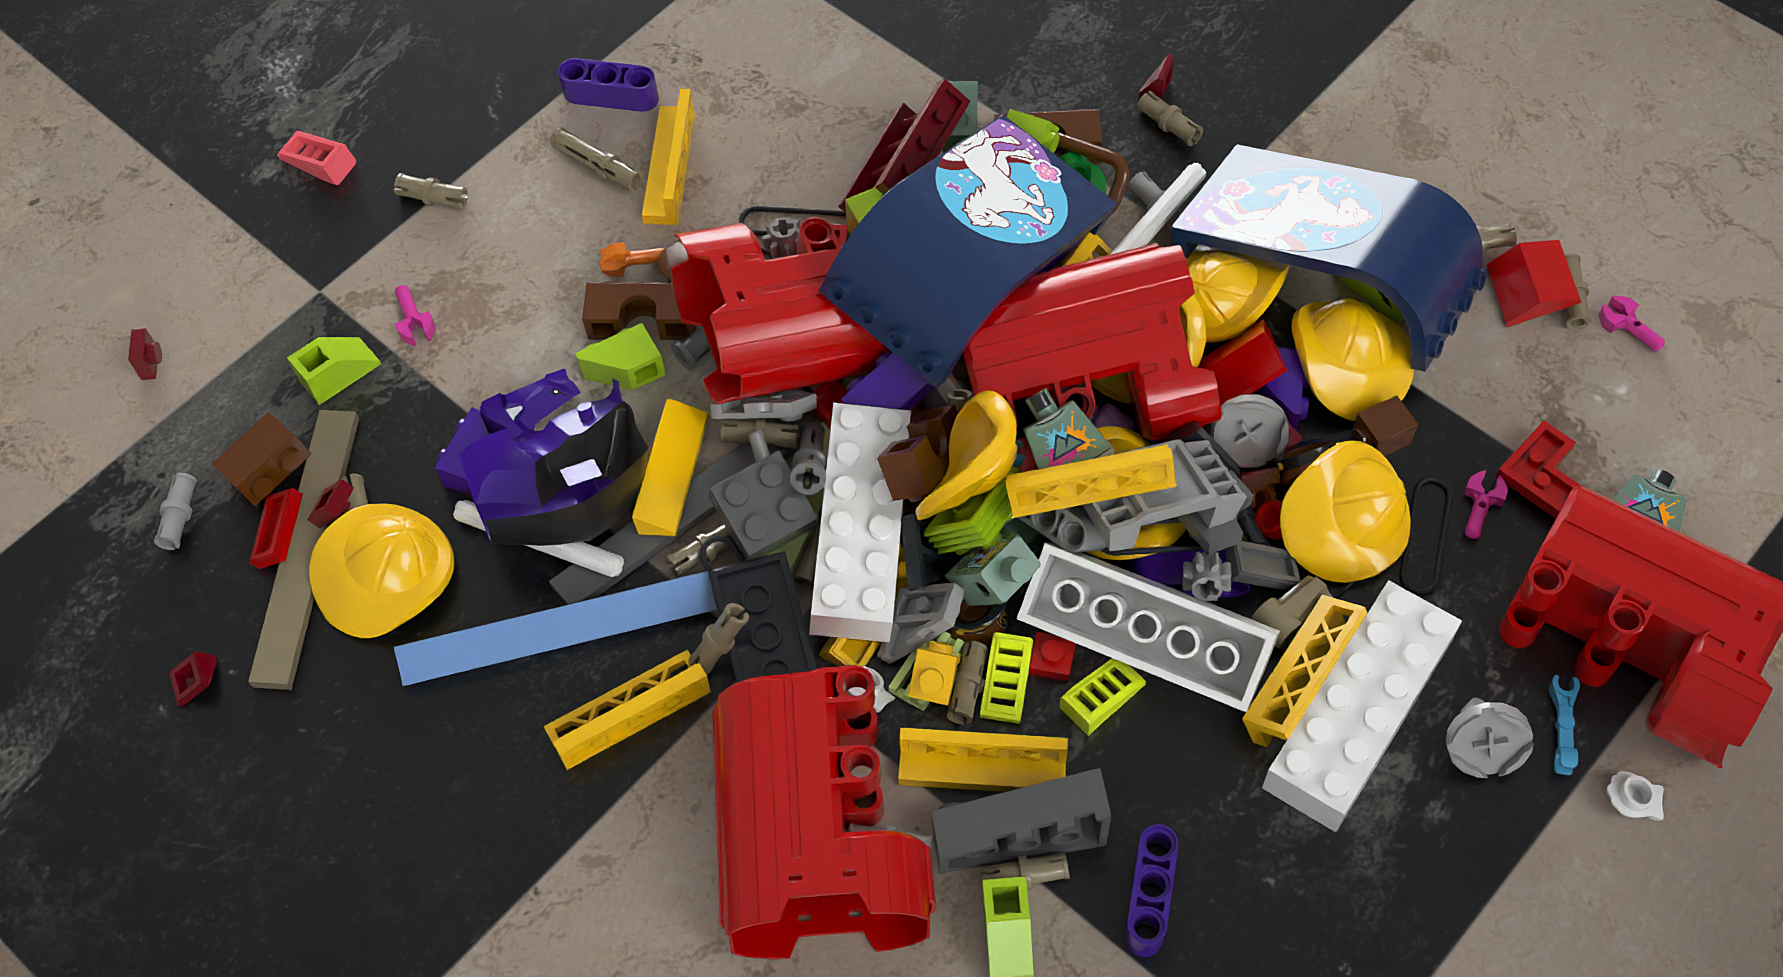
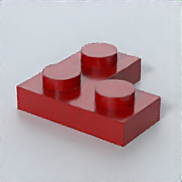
M1543 420L1499 468L1495 477L1498 478L1501 475L1509 487L1556 519L1572 488L1580 486V484L1556 468L1573 450L1576 442Z

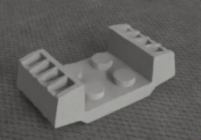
M1177 439L1131 450L1136 451L1168 444V448H1171L1177 487L1082 505L1109 551L1133 548L1142 525L1198 512L1207 527L1211 528L1229 522L1236 517L1247 496L1241 491L1236 480L1232 478L1228 468L1220 460L1219 455L1215 453L1209 440L1184 443L1182 440Z

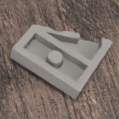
M785 390L721 404L711 403L710 406L712 419L780 418L781 421H795L802 418V413L816 409L817 402L816 393Z
M956 583L928 585L915 591H909L908 587L900 588L894 605L890 642L881 643L877 657L888 664H892L952 628L960 612L965 589Z

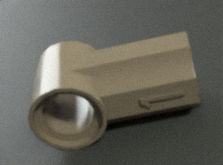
M1308 575L1278 600L1273 597L1264 602L1256 610L1251 620L1279 630L1280 633L1274 646L1279 651H1283L1289 647L1322 595L1332 597L1323 581L1318 577L1313 578Z

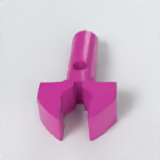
M406 285L398 286L395 289V294L404 319L395 323L401 340L416 346L412 332L414 325H418V327L424 329L426 337L430 341L436 329L430 311L422 314L419 313L409 288Z
M1612 296L1608 306L1602 305L1599 311V319L1602 327L1608 332L1612 333L1618 328L1626 329L1653 351L1657 352L1663 348L1665 340L1636 318L1635 312L1639 304L1634 300L1624 296ZM1608 306H1610L1612 309L1619 312L1620 314L1614 313Z
M1486 470L1470 477L1464 495L1472 497L1474 504L1465 528V535L1471 539L1479 538L1489 507L1492 505L1502 507L1508 493V488L1501 475H1499L1494 489L1489 491L1488 494L1484 493L1485 490L1481 485Z

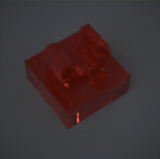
M1264 467L1240 473L1238 478L1254 495L1249 507H1257L1255 495L1260 490L1264 492L1267 503L1277 500L1276 491L1270 485L1281 482L1278 467Z

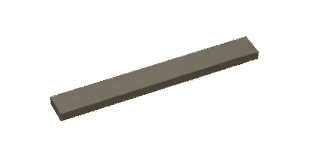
M319 410L309 448L311 455L306 460L298 490L303 493L289 550L286 561L279 563L248 681L253 688L292 690L314 602L309 579L311 555L322 533L334 522L332 521L319 528L307 519L324 489L339 481L346 474L359 422V417L354 411Z

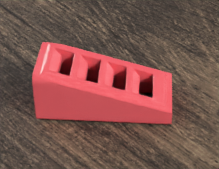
M296 131L277 154L280 160L334 185H339L356 164V159L345 144L301 131ZM307 145L305 149L300 153V155H298L299 152L304 148V146Z

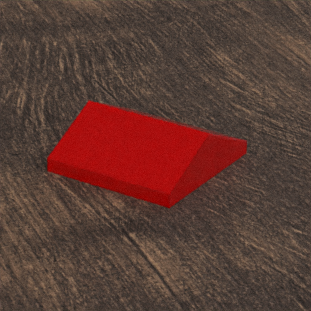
M1559 240L1519 243L1486 264L1507 327L1581 303Z
M1263 319L1206 355L1200 361V368L1211 370L1215 373L1221 406L1229 399L1240 395L1252 394L1288 371L1269 327Z

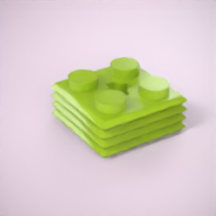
M1006 477L990 491L970 497L959 506L940 512L935 516L924 531V536L929 537L928 542H934L933 548H939L938 554L956 552L957 555H962L970 549L977 547L988 550L1001 540L1002 534L1000 530L1005 523L1014 519L1006 488Z

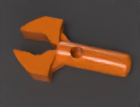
M624 242L613 243L600 250L602 259L598 261L604 274L612 277L624 276L625 269L628 266L658 263V259L665 248L628 251Z

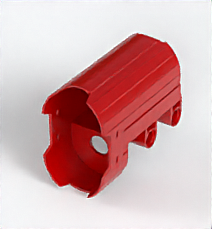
M811 217L802 222L796 248L797 255L765 260L753 231L743 223L673 235L674 238H678L682 242L688 259L670 267L677 308L682 323L703 327L717 370L703 379V384L715 404L869 374L876 368V361L884 353L890 351L884 344L819 292L832 263L842 248L832 225L825 219Z
M1155 243L1034 274L996 308L963 351L973 395L975 396L983 391H994L1000 394L1012 408L1017 430L1018 424L1013 400L1032 396L1046 388L1051 392L1052 399L1058 408L1066 403L1070 395L1078 393L1082 399L1080 409L1089 419L1095 410V398L1090 381L1125 373L1139 432L1142 437L1152 443L1162 440L1194 421L1202 427L1221 420V405L1215 373L1211 370L1192 366L1178 309L1195 294L1192 278L1181 246L1159 248V245Z
M1580 485L1572 488L1499 626V633L1502 640L1509 646L1524 648L1535 640L1544 622L1584 641L1585 644L1575 662L1574 669L1579 680L1592 687H1600L1606 684L1622 661L1662 680L1663 682L1645 719L1648 732L1722 769V761L1728 744L1742 746L1773 690L1760 674L1783 633V581ZM1515 619L1524 621L1529 627L1521 626ZM1592 658L1601 660L1605 666L1598 665Z
M862 666L826 667L808 672L750 678L731 685L718 695V702L712 715L719 925L725 930V936H729L732 954L756 959H790L799 937L864 932L875 952L912 946L930 938V914H933L936 910L933 859L930 847L917 837L902 832L882 830L846 832L850 823L869 827L875 826L884 816L885 809L882 789L879 786L881 783L880 760L874 749L870 748L875 744L879 734L878 718L873 708L875 704L874 680L868 669ZM853 687H861L866 690L859 696L846 694ZM858 720H864L869 723L865 729L855 730L850 727L853 722ZM858 766H867L872 770L864 777H856L851 774V771ZM870 797L875 800V803L868 808H859L855 805L859 798ZM850 912H862V916L850 917ZM811 916V920L799 921L798 917Z

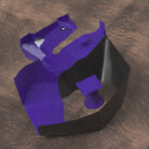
M566 369L546 374L545 378L506 395L498 393L481 402L479 413L487 431L491 434L471 443L459 456L475 506L491 544L545 546L592 540L614 525L633 508L644 478L649 447L623 405L617 380L612 378L613 388L611 394L605 399L582 403L578 407L551 419L545 428L540 431H534L536 423L581 393L575 383L568 378ZM608 465L612 468L613 480H610L608 477Z

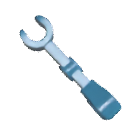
M1555 675L1548 688L1557 710L1555 727L1557 729L1558 747L1555 752L1554 771L1558 774L1571 775L1573 768L1578 764V751L1574 748L1573 727L1575 725L1573 705L1580 689V682L1578 678L1572 677L1569 684L1570 691H1566L1558 685L1559 675Z

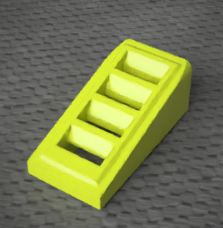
M998 632L993 634L980 718L1020 724L1033 652L1032 638ZM997 666L1020 669V673L997 670ZM994 683L1016 685L1017 690L995 687ZM993 697L1015 701V705L1013 707L991 703V699Z
M1112 658L1067 691L1060 698L1059 708L1089 736L1144 687L1146 681L1128 664ZM1117 669L1131 683L1124 686L1112 673ZM1106 679L1119 692L1114 695L1101 682ZM1095 688L1107 701L1102 703L1091 691ZM1085 698L1096 709L1091 712L1081 700Z

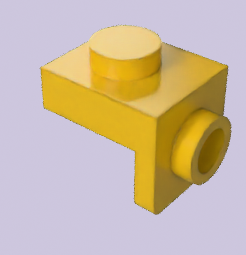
M934 640L929 641V646L922 645L917 649L908 697L948 706L961 653L953 652L952 644Z

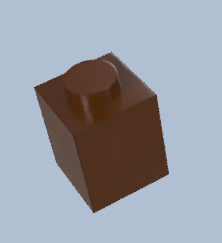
M1396 395L1359 412L1351 433L1353 441L1364 442L1381 452L1383 456H1386L1412 443L1418 423Z

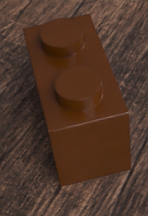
M268 412L216 459L212 465L256 506L298 468L311 453L290 430Z

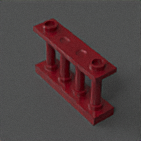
M944 78L937 82L922 109L917 114L904 102L900 104L838 207L846 213L845 199L872 188H876L885 195L900 181L937 158L971 101Z

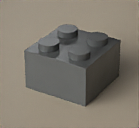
M780 451L710 487L709 499L746 561L771 553L811 531L817 524L818 517L805 494L799 493L793 488L790 481L791 470Z

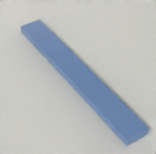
M708 571L395 646L394 650L402 684L406 686L717 610L709 574Z

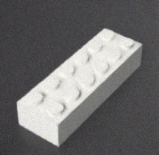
M833 403L809 635L890 642L903 499L893 501L877 457L891 442L909 438L906 426L910 423V410Z
M1054 542L1044 544L1039 557L1041 565L1032 576L1017 616L1018 620L1247 712L1253 702L1280 633L1279 630L1084 553L1066 551Z
M1388 580L1272 763L1262 789L1337 832L1450 646L1462 620Z

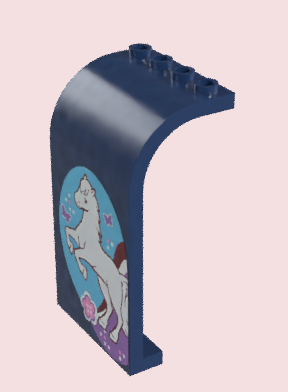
M1003 114L890 189L872 207L848 237L832 263L819 292L938 388L946 381L969 342L996 308L1015 289L1086 233L1097 234L1106 223L1117 203Z
M1236 145L1171 227L1173 246L1180 245L1186 259L1189 258L1198 245H1204L1350 278L1377 289L1396 305L1405 318L1410 332L1411 369L1423 372L1427 370L1434 358L1438 359L1440 357L1444 341L1448 335L1452 336L1455 333L1460 316L1463 312L1467 313L1469 311L1474 294L1477 290L1481 291L1487 278V270L1483 269V245L1478 228L1468 212L1455 199L1442 190L1425 182L1242 145Z

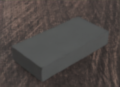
M1245 541L1224 549L1227 562L1231 563V581L1289 591L1301 581L1296 560L1286 549Z

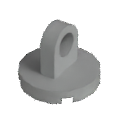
M1258 394L1240 395L1229 399L1221 406V420L1211 423V437L1242 468H1257L1266 465V461L1274 457L1276 459L1280 453H1283L1288 443L1289 425L1283 409L1272 399Z
M1475 697L1454 718L1447 729L1446 745L1453 764L1463 773L1477 778H1488L1487 774L1498 773L1499 776L1510 774L1526 762L1532 753L1534 743L1528 719L1517 708L1504 703L1485 702Z

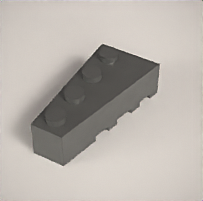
M1101 768L965 803H947L940 806L938 810L931 811V825L940 874L977 868L984 865L989 866L1018 861V856L1026 855L1027 859L1057 854L1063 851L1066 853L1106 846L1111 822V812Z

